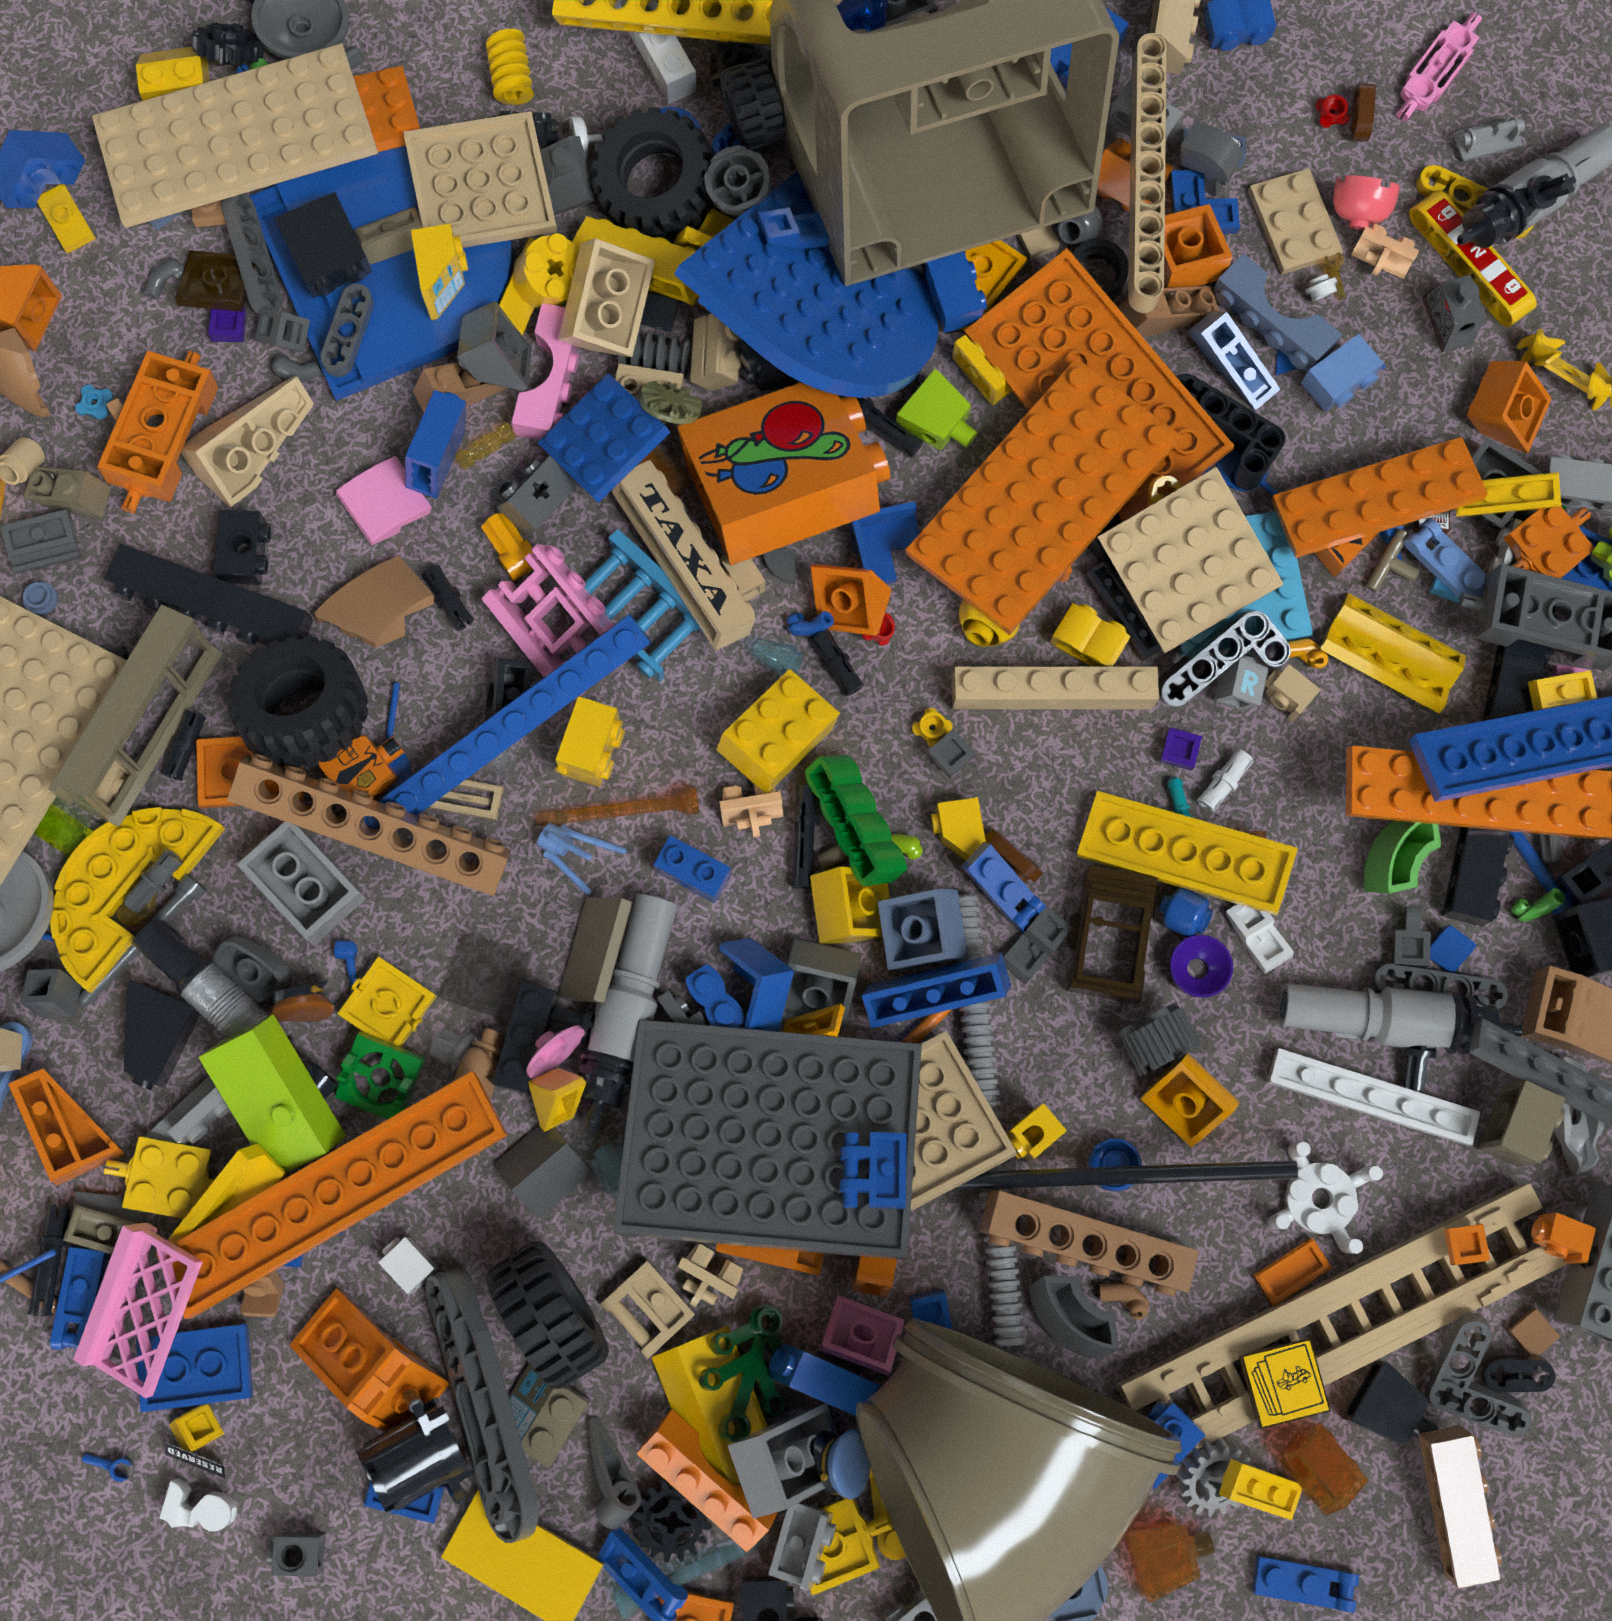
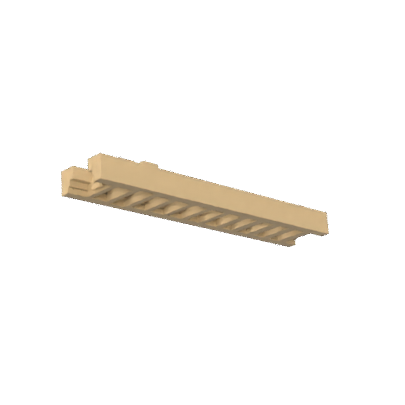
M1530 1183L1518 1184L1117 1383L1116 1386L1129 1408L1136 1411L1154 1401L1158 1403L1161 1400L1165 1404L1171 1399L1170 1393L1187 1385L1200 1411V1414L1191 1419L1206 1435L1195 1446L1200 1449L1204 1447L1205 1440L1212 1443L1218 1440V1438H1222L1256 1420L1248 1390L1245 1389L1232 1363L1239 1359L1238 1355L1264 1349V1346L1280 1338L1283 1344L1300 1340L1296 1330L1315 1322L1328 1350L1316 1355L1325 1386L1459 1319L1465 1313H1471L1507 1296V1294L1565 1266L1567 1263L1563 1262L1564 1258L1547 1254L1545 1247L1539 1244L1527 1249L1526 1241L1514 1222L1543 1207ZM1483 1224L1486 1236L1499 1230L1513 1256L1512 1258L1497 1265L1489 1251L1490 1261L1478 1262L1482 1273L1468 1280L1465 1279L1458 1265H1450L1444 1229ZM1438 1260L1452 1288L1435 1296L1421 1268ZM1408 1276L1421 1303L1403 1311L1390 1284ZM1377 1291L1390 1319L1372 1327L1359 1299ZM1346 1306L1359 1334L1341 1343L1327 1315ZM1219 1370L1232 1398L1214 1406L1201 1378Z

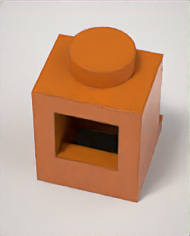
M1555 1212L1539 1215V1218L1532 1227L1531 1235L1533 1242L1544 1246L1547 1254L1564 1258L1563 1262L1567 1264H1579L1588 1262L1596 1228Z

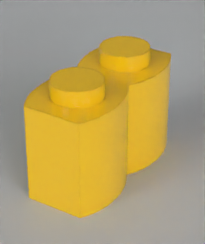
M1072 603L1053 634L1050 643L1071 657L1079 659L1088 667H1113L1131 636L1126 633V628L1120 623L1112 620L1109 622L1101 620L1092 607L1086 604L1076 605Z

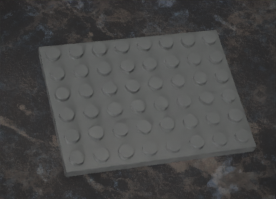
M639 1020L614 1234L907 1260L922 1044ZM870 1132L907 1133L905 1209L868 1208L869 1193L858 1194V1207H843V1193H840L839 1189L840 1180L843 1179L844 1161L840 1160V1148L844 1147L845 1133H858L859 1146H869ZM858 1161V1179H869V1161Z

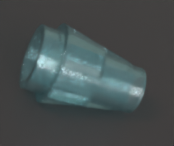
M763 638L757 639L751 653L752 656L781 676L789 669L797 674L804 659V654L798 651V647Z

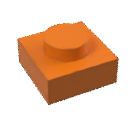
M1483 1224L1444 1229L1450 1265L1490 1261Z

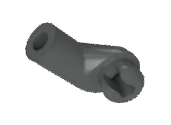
M169 258L154 268L143 294L148 298L159 300L164 285L170 277L177 281L181 280L185 264L179 263L178 259Z
M279 354L273 358L272 370L285 381L293 376H297L302 383L322 376L316 360L299 365L284 354Z

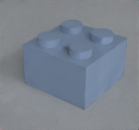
M939 888L878 901L888 970H910L968 959L958 890Z

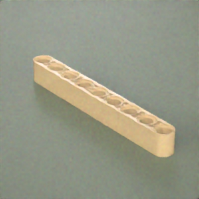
M1147 33L1139 39L1133 56L1131 70L1128 300L1132 309L1140 313H1148L1156 307L1164 288L1167 47L1165 40L1155 33ZM1143 141H1149L1152 144H1146ZM1143 170H1148L1152 174H1147ZM1142 200H1149L1150 202H1152V204H1147ZM1141 229L1149 230L1152 234H1146ZM1140 259H1147L1152 264H1145ZM1140 289H1146L1150 291L1152 295H1146L1142 293Z

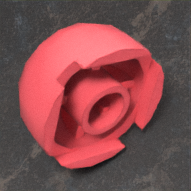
M1347 175L1344 181L1337 177L1333 197L1335 211L1340 218L1350 221V228L1364 230L1366 226L1369 227V224H1379L1389 218L1397 203L1400 186L1391 182L1390 188L1381 186L1382 179Z

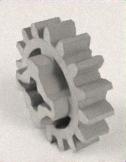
M1218 1438L1216 1444L1212 1446L1208 1440H1205L1204 1449L1199 1451L1198 1448L1194 1447L1192 1449L1193 1457L1191 1459L1185 1457L1182 1460L1185 1469L1178 1470L1177 1476L1180 1480L1175 1485L1181 1493L1180 1496L1188 1507L1191 1506L1196 1514L1201 1513L1203 1509L1208 1516H1212L1215 1509H1219L1222 1514H1225L1227 1505L1239 1506L1238 1502L1219 1495L1223 1474L1228 1468L1230 1459L1253 1465L1250 1463L1251 1459L1242 1447H1238L1235 1441L1231 1440L1226 1444L1222 1438Z

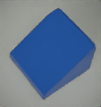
M1447 925L1441 928L1431 942L1430 960L1446 972L1455 973L1473 952L1477 944L1453 926Z

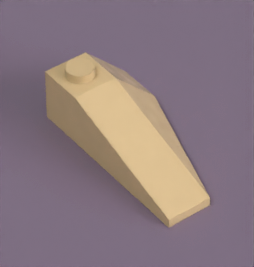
M293 376L203 429L184 444L181 454L195 475L227 506L232 507L257 488L263 479L260 477V474L268 462H275L280 454L277 452V449L286 436H292L314 403L299 378Z

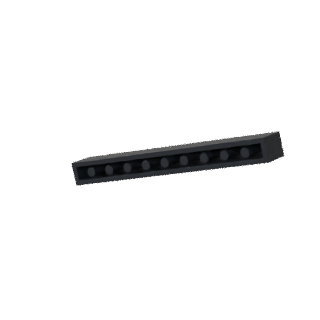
M1553 606L1552 614L1558 620V616L1554 615L1556 606ZM1520 639L1508 647L1497 645L1482 721L1534 711L1528 682L1545 678L1542 677L1544 665L1550 659L1551 647ZM1460 827L1442 912L1443 917L1481 927L1493 922V919L1497 918L1501 907V901L1497 899L1499 887L1503 886L1507 877V868L1504 867L1505 857L1510 853L1514 842V836L1510 835L1511 831Z

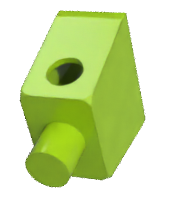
M936 369L932 371L897 413L896 417L897 423L938 450H942L951 438L967 448L978 434L975 429L965 423L970 414V403Z

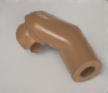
M1125 1282L1099 1284L1101 1302L1120 1301L1130 1311L1129 1315L1133 1319L1140 1320L1148 1315L1149 1302L1147 1297L1135 1285Z

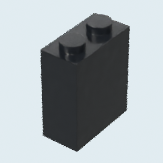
M336 192L274 217L312 298L319 295H329L336 288L349 282H359L366 275L372 273L368 259Z

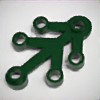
M771 1304L757 1305L750 1312L748 1323L729 1333H717L710 1340L712 1352L720 1356L730 1354L734 1350L735 1345L752 1338L748 1352L718 1368H706L699 1375L701 1388L706 1391H714L720 1389L723 1382L741 1373L730 1412L720 1419L718 1425L721 1438L728 1443H734L750 1435L751 1423L745 1413L755 1380L763 1396L760 1402L763 1414L766 1416H778L785 1409V1401L778 1394L772 1378L769 1377L770 1373L763 1358L766 1345L771 1356L782 1346L779 1332L783 1327V1317L781 1312ZM762 1316L767 1319L765 1329L761 1325ZM721 1338H724L726 1341V1348L724 1350H721L719 1347V1340ZM710 1373L715 1376V1383L712 1386L709 1385L707 1380ZM772 1398L776 1402L774 1411H771L769 1407V1402ZM730 1421H732L735 1426L733 1434H729L728 1424Z

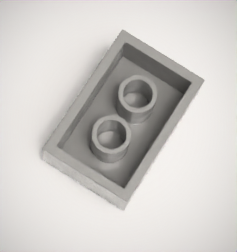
M288 822L282 823L237 864L296 930L314 946L366 900L365 896L299 826Z
M827 1403L796 1412L728 1445L753 1519L786 1510L825 1489L814 1461L813 1444L816 1436L821 1431H830L838 1436Z

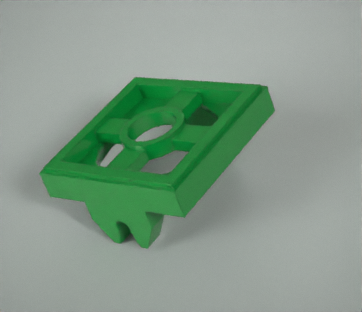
M361 1031L356 1036L351 1052L348 1053L341 1064L343 1070L336 1078L339 1086L334 1098L385 1119H390L407 1109L425 1057ZM383 1053L381 1061L373 1066L360 1062V1059L367 1054ZM393 1059H396L403 1068L404 1079L396 1077L395 1070L391 1066ZM382 1067L389 1072L390 1082L388 1085L381 1086L375 1083L372 1077L375 1068ZM354 1072L367 1077V1081L371 1086L367 1098L358 1090ZM390 1087L400 1091L393 1101L378 1103L382 1091Z

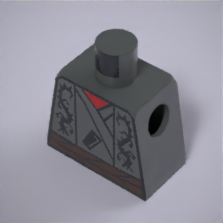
M1469 275L1439 283L1425 294L1422 300L1441 351L1446 352L1472 345L1485 319V311L1479 298V287Z

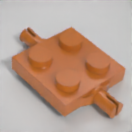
M1562 506L1534 511L1503 537L1513 550L1517 560L1512 566L1561 579L1595 548L1579 528L1580 525L1591 517V512L1589 511L1584 514L1588 509L1580 507L1578 511L1570 516Z

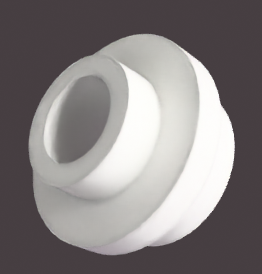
M1328 274L1322 275L1309 281L1311 287L1305 290L1306 295L1310 294L1312 301H1316L1337 292L1335 286L1337 279L1336 277L1329 279Z

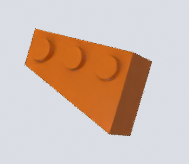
M43 1068L8 1084L49 1180L55 1185L63 1184L104 1165L107 1159L114 1160L125 1155L115 1142Z

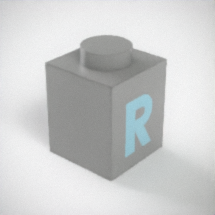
M1243 655L1219 675L1214 701L1242 711L1260 706L1268 667L1257 664V660L1253 657Z

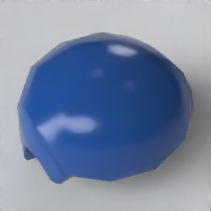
M1109 1138L1095 1145L1087 1162V1167L1142 1166V1159L1136 1147L1125 1139ZM1134 1184L1098 1186L1106 1191L1121 1192L1128 1190Z

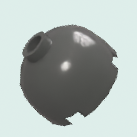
M739 145L727 147L715 154L704 176L706 191L714 205L724 213L738 217L753 205L763 202L768 197L771 188L770 171L763 157L759 153L747 150L746 147Z

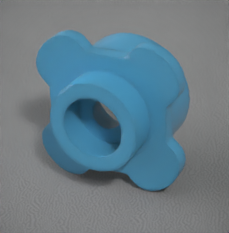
M85 385L81 389V400L75 406L76 412L81 416L87 414L91 418L98 420L105 419L109 412L106 404L113 400V393L109 389L98 390L94 389L92 385ZM93 400H97L95 405L92 404Z

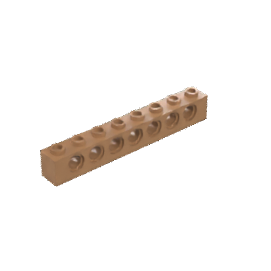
M247 755L240 761L227 801L488 895H495L511 853L510 849L505 848L503 842L493 838H486L485 840L472 836L473 833L470 830L460 826L450 828L441 825L437 818L427 814L416 816L406 812L407 809L404 806L394 802L383 804L373 800V796L364 791H347L339 788L340 784L334 780L327 778L314 779L306 776V771L298 767L286 766L284 768L273 764V760L265 755ZM265 780H274L279 786V793L268 791L265 787ZM298 792L309 793L313 798V805L303 804L298 798ZM331 804L342 805L346 809L347 816H336L332 812ZM373 816L377 818L380 828H369L365 824L364 817ZM397 829H409L414 839L411 841L401 839L398 836ZM430 841H442L446 845L447 851L443 853L434 851L430 846ZM463 853H475L479 857L480 862L478 864L467 863L463 858Z

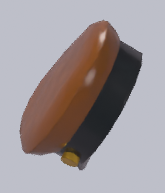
M324 980L311 985L293 986L273 993L270 997L272 1004L270 1015L274 1014L278 1021L315 1022L327 1019L335 1010L324 993V987L328 981Z

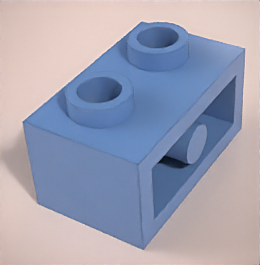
M1358 334L1309 369L1301 384L1325 412L1335 405L1339 409L1354 397V391L1360 387L1364 391L1379 379L1377 373L1384 363Z

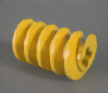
M518 29L499 30L493 33L486 41L493 94L497 101L507 105L525 104L534 96L531 89L532 80L529 77L531 74L530 68L527 66L529 63L528 56L525 54L527 52L526 44H524L525 36Z

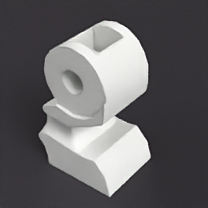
M177 1478L170 1481L159 1518L168 1522L172 1528L179 1526L194 1527L201 1524L208 1531H218L229 1526L235 1520L238 1508L232 1497L217 1491L206 1494L195 1507L190 1506L188 1499L192 1490L186 1481Z

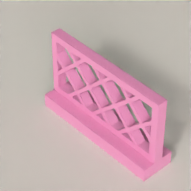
M149 1223L122 1226L73 1360L82 1366H96L133 1391L147 1398L152 1397L203 1261L157 1235L156 1227ZM153 1245L157 1249L160 1263L150 1267L148 1254ZM180 1261L188 1266L183 1280L178 1283L172 1263ZM162 1268L167 1288L157 1291L152 1272ZM143 1277L148 1296L138 1300L135 1289L139 1278ZM169 1293L173 1307L170 1315L164 1316L159 1297ZM150 1302L155 1321L145 1325L140 1305ZM130 1310L135 1330L126 1334L123 1321L127 1311ZM157 1326L160 1342L157 1349L152 1350L147 1330ZM137 1335L142 1355L133 1359L128 1339ZM115 1344H118L123 1361L118 1366L109 1361ZM143 1360L148 1373L145 1382L138 1379L135 1364Z

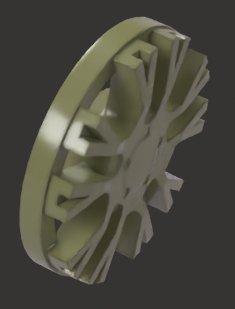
M657 381L649 382V385L645 384L643 386L639 403L653 417L675 424H689L699 419L702 401L700 397H692L690 389H686L684 386L680 390L676 389L677 383L672 385L669 381L667 386H661Z

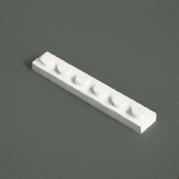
M1280 1048L1275 1050L1267 1080L1269 1084L1466 1146L1473 1145L1480 1111Z

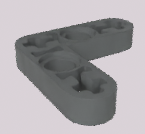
M1473 1312L1465 1313L1456 1321L1428 1381L1427 1390L1430 1401L1434 1407L1507 1435H1522L1529 1430L1532 1423L1525 1403L1512 1396L1471 1382L1487 1350L1492 1335L1488 1322L1482 1315ZM1475 1326H1478L1481 1333L1474 1332L1469 1340L1470 1348L1467 1346L1469 1338L1466 1329L1473 1330ZM1455 1355H1464L1469 1358L1468 1364L1460 1369L1451 1367L1449 1361ZM1446 1387L1451 1388L1452 1394L1445 1393L1443 1397L1439 1396L1438 1390L1444 1391ZM1457 1397L1461 1398V1404H1459ZM1481 1397L1489 1401L1487 1408L1482 1411H1474L1469 1407L1470 1402L1475 1398ZM1497 1405H1499L1501 1412L1497 1411ZM1515 1412H1519L1520 1419L1513 1418L1511 1422L1507 1420L1506 1415L1513 1416Z

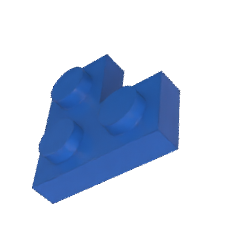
M1196 170L1171 171L1169 182L1172 214L1210 204L1222 233H1238L1240 222L1237 198L1206 199L1203 173Z

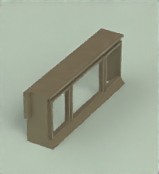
M160 605L49 787V790L65 804L71 805L74 802L82 810L118 827L121 825L179 728L185 715V710L189 711L223 654L210 644L194 624L193 618ZM185 644L203 651L202 656L186 682L172 667ZM164 678H166L179 694L136 764L122 748ZM116 761L130 775L109 809L94 794L112 764Z

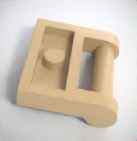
M646 1261L600 1304L606 1313L610 1311L643 1348L640 1352L647 1359L695 1315L649 1261ZM627 1294L661 1331L654 1339L621 1302Z

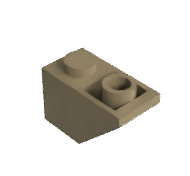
M34 467L25 490L24 498L60 511L67 509L72 515L102 518L111 487L87 471Z

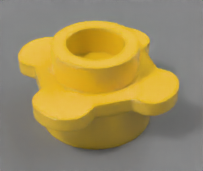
M928 708L925 710L920 722L913 724L912 731L914 735L923 737L927 741V745L932 747L945 734H948L953 726L951 721L945 720L943 715L938 713L935 708ZM934 725L936 729L932 731L929 729V726Z

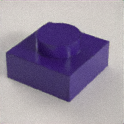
M243 308V312L211 309L208 332L211 342H244L247 319L245 308Z
M1170 727L1166 733L1159 762L1192 771L1195 768L1202 736Z

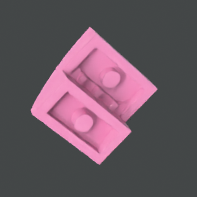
M396 456L364 471L336 490V495L371 546L400 533L402 526L430 514L432 508L422 493L406 488L405 468Z

